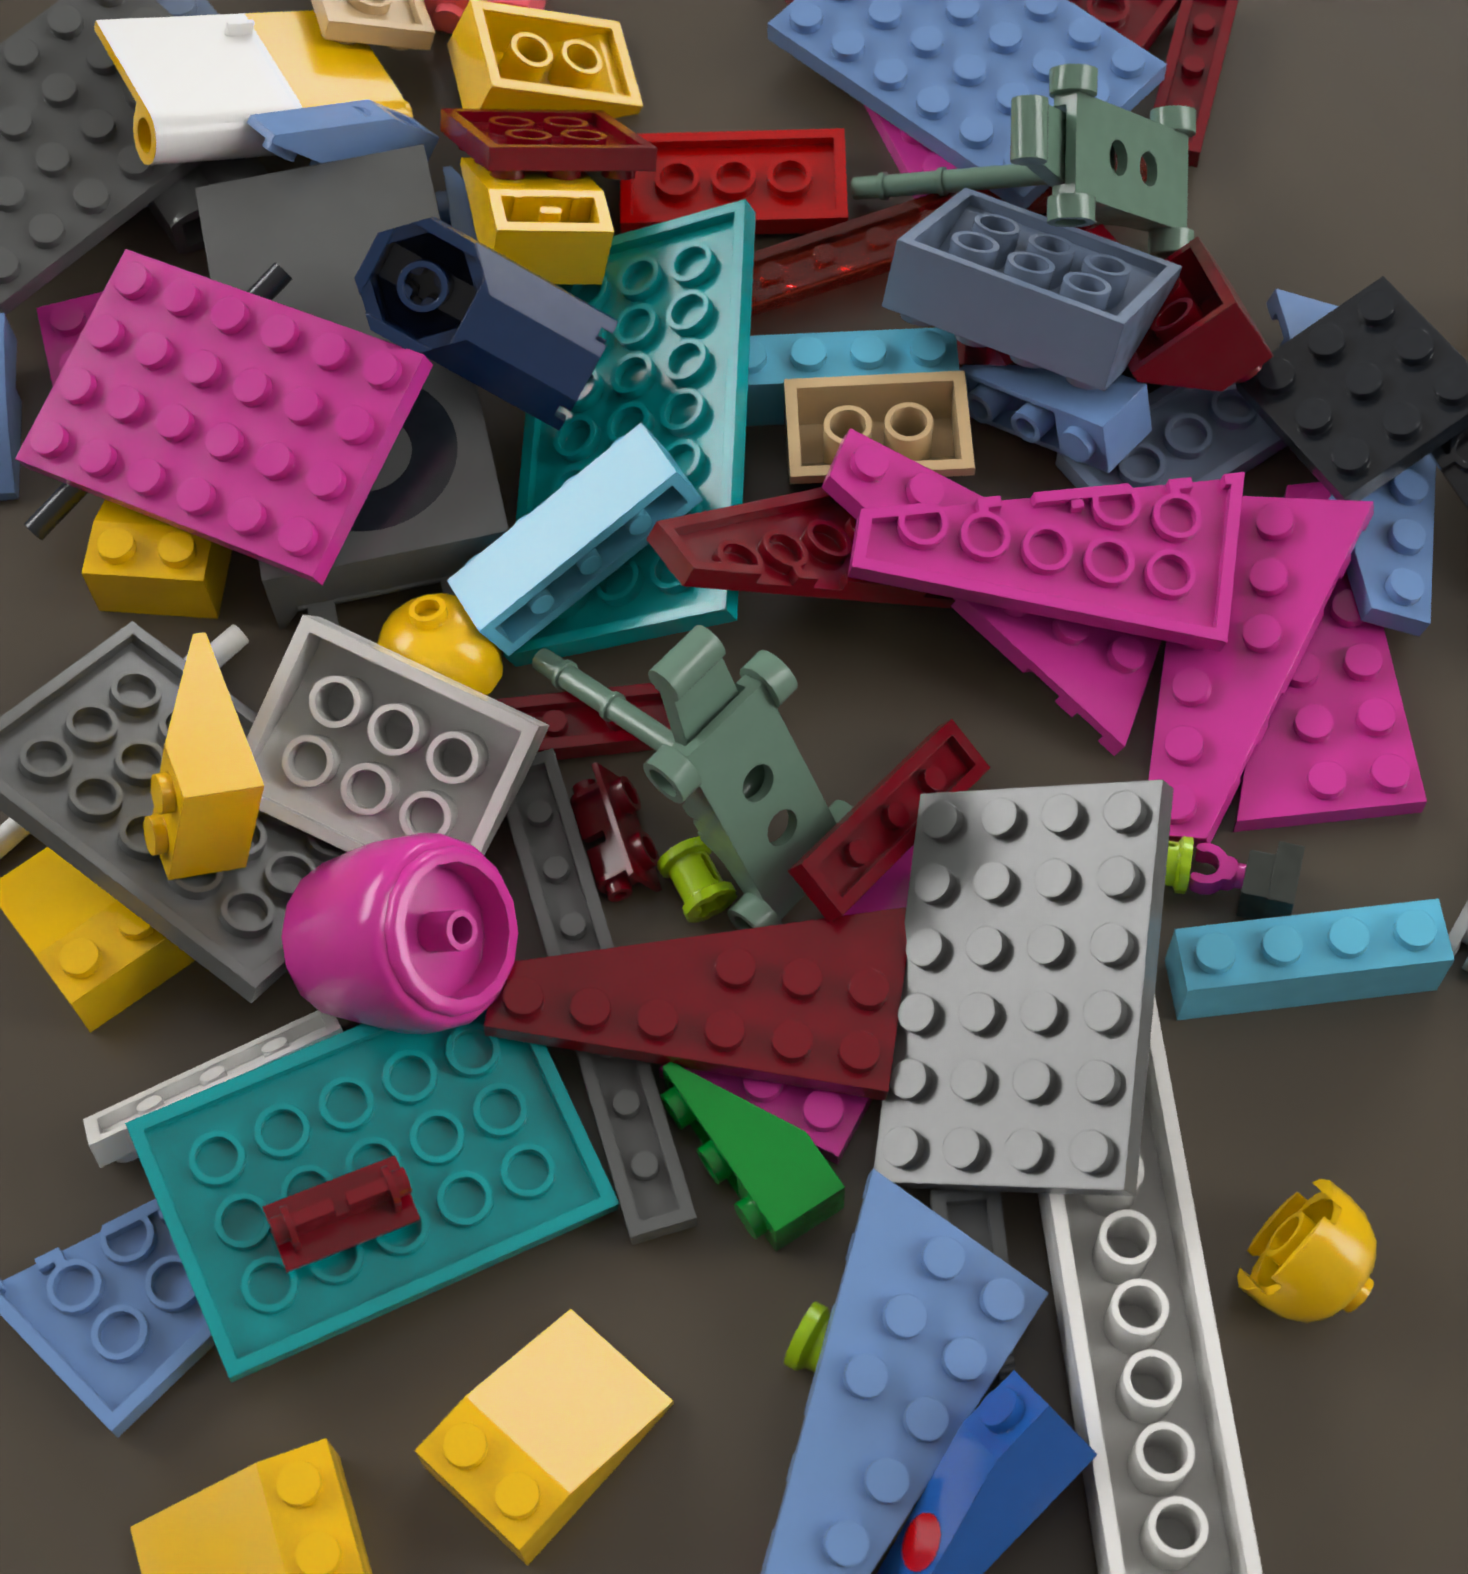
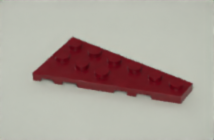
M822 488L659 520L655 523L646 539L664 561L668 570L685 587L952 608L951 605L955 602L950 597L848 577L857 520Z
M906 907L844 915L831 922H828L826 918L515 961L498 999L487 1008L484 1022L485 1036L662 1065L673 1062L687 1069L886 1100L907 960Z

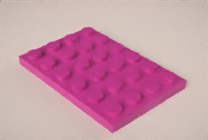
M125 249L15 459L30 470L323 586L433 364L424 354L404 349L385 340Z

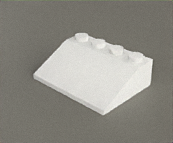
M302 615L246 739L264 783L259 810L346 852L372 842L419 833H440L467 842L485 855L523 784L549 725L322 617Z

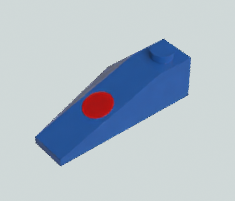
M1013 1370L962 1423L877 1574H983L1098 1454Z

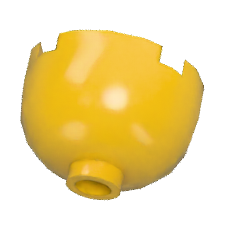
M448 593L426 594L407 601L390 614L383 624L378 637L379 645L485 695L493 691L503 674L502 650L478 631L456 595Z
M1318 1179L1312 1182L1321 1192L1307 1200L1297 1191L1270 1216L1247 1249V1252L1252 1256H1260L1252 1268L1251 1275L1242 1268H1239L1237 1274L1239 1288L1258 1304L1280 1317L1304 1323L1332 1317L1342 1309L1347 1313L1354 1311L1367 1299L1374 1285V1281L1369 1276L1376 1260V1238L1368 1218L1349 1195L1331 1180Z

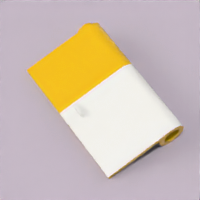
M314 10L95 21L94 30L136 101L133 120L134 141L138 155L146 165L277 156L262 146L265 137L247 124L250 115L370 99L413 118L410 104L403 99L370 46L363 43L346 45L334 40L323 39Z

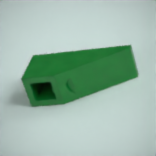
M669 1062L662 1067L666 1092L660 1095V1099L665 1110L680 1130L689 1125L702 1143V1146L697 1148L696 1151L703 1166L717 1184L727 1180L740 1199L734 1204L736 1213L754 1239L765 1235L777 1252L844 1208L845 1186L806 1131L673 1062Z

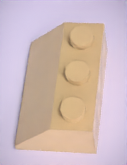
M965 370L784 379V424L787 471L790 484L823 483L839 445L850 428L944 477L971 476L975 474Z

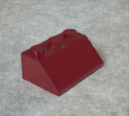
M1197 236L1164 259L1182 266L1179 278L1128 366L1136 380L1141 383L1222 392L1234 383H1243L1254 377L1261 370L1263 363L1274 357L1235 289Z

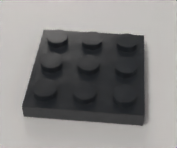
M1384 276L1272 352L1274 357L1263 363L1261 370L1254 377L1243 383L1236 384V389L1336 500L1361 501L1468 427V361Z

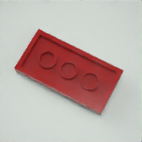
M845 128L637 133L657 147L656 171H636L634 179L620 180L621 234L746 199L756 212L755 234L848 232Z

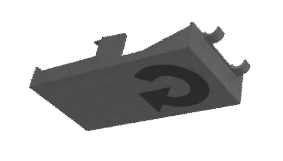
M424 144L195 188L210 279L247 292L270 266L276 262L290 275L292 281L272 301L393 343L370 330L361 295H359L354 277L378 232L430 217H436L440 220ZM428 359L433 364V367L323 586L259 561L262 582L279 629H285L297 612L308 610V615L322 617L339 625L336 604L441 583L443 593L455 595L446 580L464 567L470 558L481 553L509 530L476 384Z

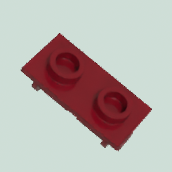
M597 762L592 764L596 780L585 779L577 782L572 787L574 795L570 798V804L583 841L589 844L603 836L606 837L605 842L586 851L599 892L607 894L609 901L617 902L630 897L633 893L631 886L638 882L655 892L661 891L662 888L655 870L657 861L660 858L653 841L642 830L636 812L641 809V801L635 787L627 777H619Z
M395 1155L263 1206L287 1273L420 1221V1216L411 1196L413 1192L403 1166H399Z

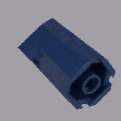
M436 217L426 218L378 232L354 277L359 295H361L366 318L371 331L404 349L424 354L428 359L559 431L566 420V415L558 411L559 406L569 411L573 409L607 346L605 345L606 340L598 336L601 328L613 334L618 324V320Z

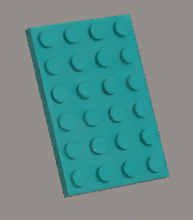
M487 1009L469 1024L428 1034L399 1033L361 1024L125 1123L231 1383L618 1210L619 1201L546 1045L485 1036L484 1022ZM395 1155L399 1166H403L413 1192L411 1196L420 1216V1221L287 1273L263 1206Z

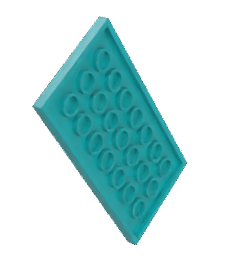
M746 199L613 236L602 285L555 284L618 320V324L613 334L601 328L598 336L606 340L605 345L607 346L573 409L569 411L559 406L558 411L566 415V420L560 431L525 413L516 521L533 511L560 489L566 480L581 472L608 450L618 438L629 433L640 423L669 452L703 499L685 515L743 504L756 212ZM648 544L510 656L504 653L503 656L515 667L532 664L536 653L543 648L551 650L560 657H566L692 630L696 625L710 627L737 621L739 591L682 586L674 574L668 570L666 564L653 547Z

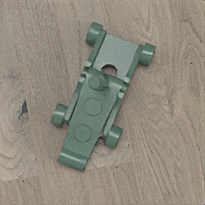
M1087 64L1058 65L1049 70V96L1054 98V107L1049 105L1048 97L1042 95H1020L1011 99L1010 162L1012 164L961 169L938 167L936 171L900 174L879 172L876 176L853 177L851 181V194L854 200L879 198L881 201H886L890 197L938 194L939 196H947L951 192H960L965 187L977 191L1050 185L1052 187V195L1047 197V224L1056 227H1084L1092 224H1103L1148 232V254L1165 259L1194 239V230L1187 228L1188 141L1189 137L1196 134V109L1180 105L1161 106L1150 111V119L1095 98L1098 85V69L1095 66ZM1142 156L1147 166L1146 183L1142 180L1140 173Z
M696 625L648 672L650 681L661 694L671 727L669 729L628 702L622 693L611 691L579 670L575 662L568 659L564 660L546 648L539 650L533 658L532 667L551 680L555 688L566 690L599 712V716L603 720L614 722L656 750L643 764L646 776L658 791L671 801L679 804L685 801L682 807L686 814L694 819L693 823L699 830L697 833L702 842L723 862L744 893L727 912L734 927L737 930L782 924L781 919L806 894L788 870L853 808L852 805L842 800H835L829 807L827 806L777 709L798 686L795 676L786 664L769 651L760 650L740 669L741 678L734 684L723 660L726 654L723 644L712 631L702 625ZM786 809L788 825L785 832L776 841L769 842L767 834L770 821L775 814Z

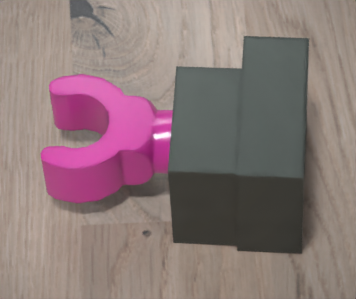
M1279 841L1276 854L1250 849L1248 862L1244 864L1239 863L1235 857L1227 856L1226 852L1219 846L1211 843H1200L1196 847L1195 860L1200 863L1211 864L1216 869V872L1210 875L1197 872L1191 873L1189 889L1198 894L1205 895L1213 894L1219 890L1241 889L1236 916L1254 920L1291 916L1305 846Z

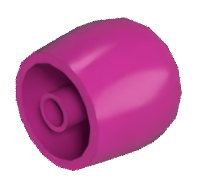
M419 833L372 842L328 860L316 867L300 880L286 906L281 937L286 968L300 995L321 1013L399 1033L428 1034L469 1024L498 999L515 962L519 932L514 901L498 869L479 850L467 842L440 833Z

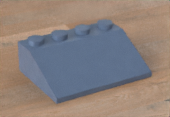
M965 187L897 239L882 307L900 313L901 318L910 324L923 327L934 326L953 333L955 338L965 345L971 347L987 346L1008 354L1010 359L1020 366L1032 369L1044 368L1063 375L1067 382L1075 387L1085 390L1099 389L1105 391L1125 371L1178 280L1182 266L1076 227L1051 226L1047 224V217Z

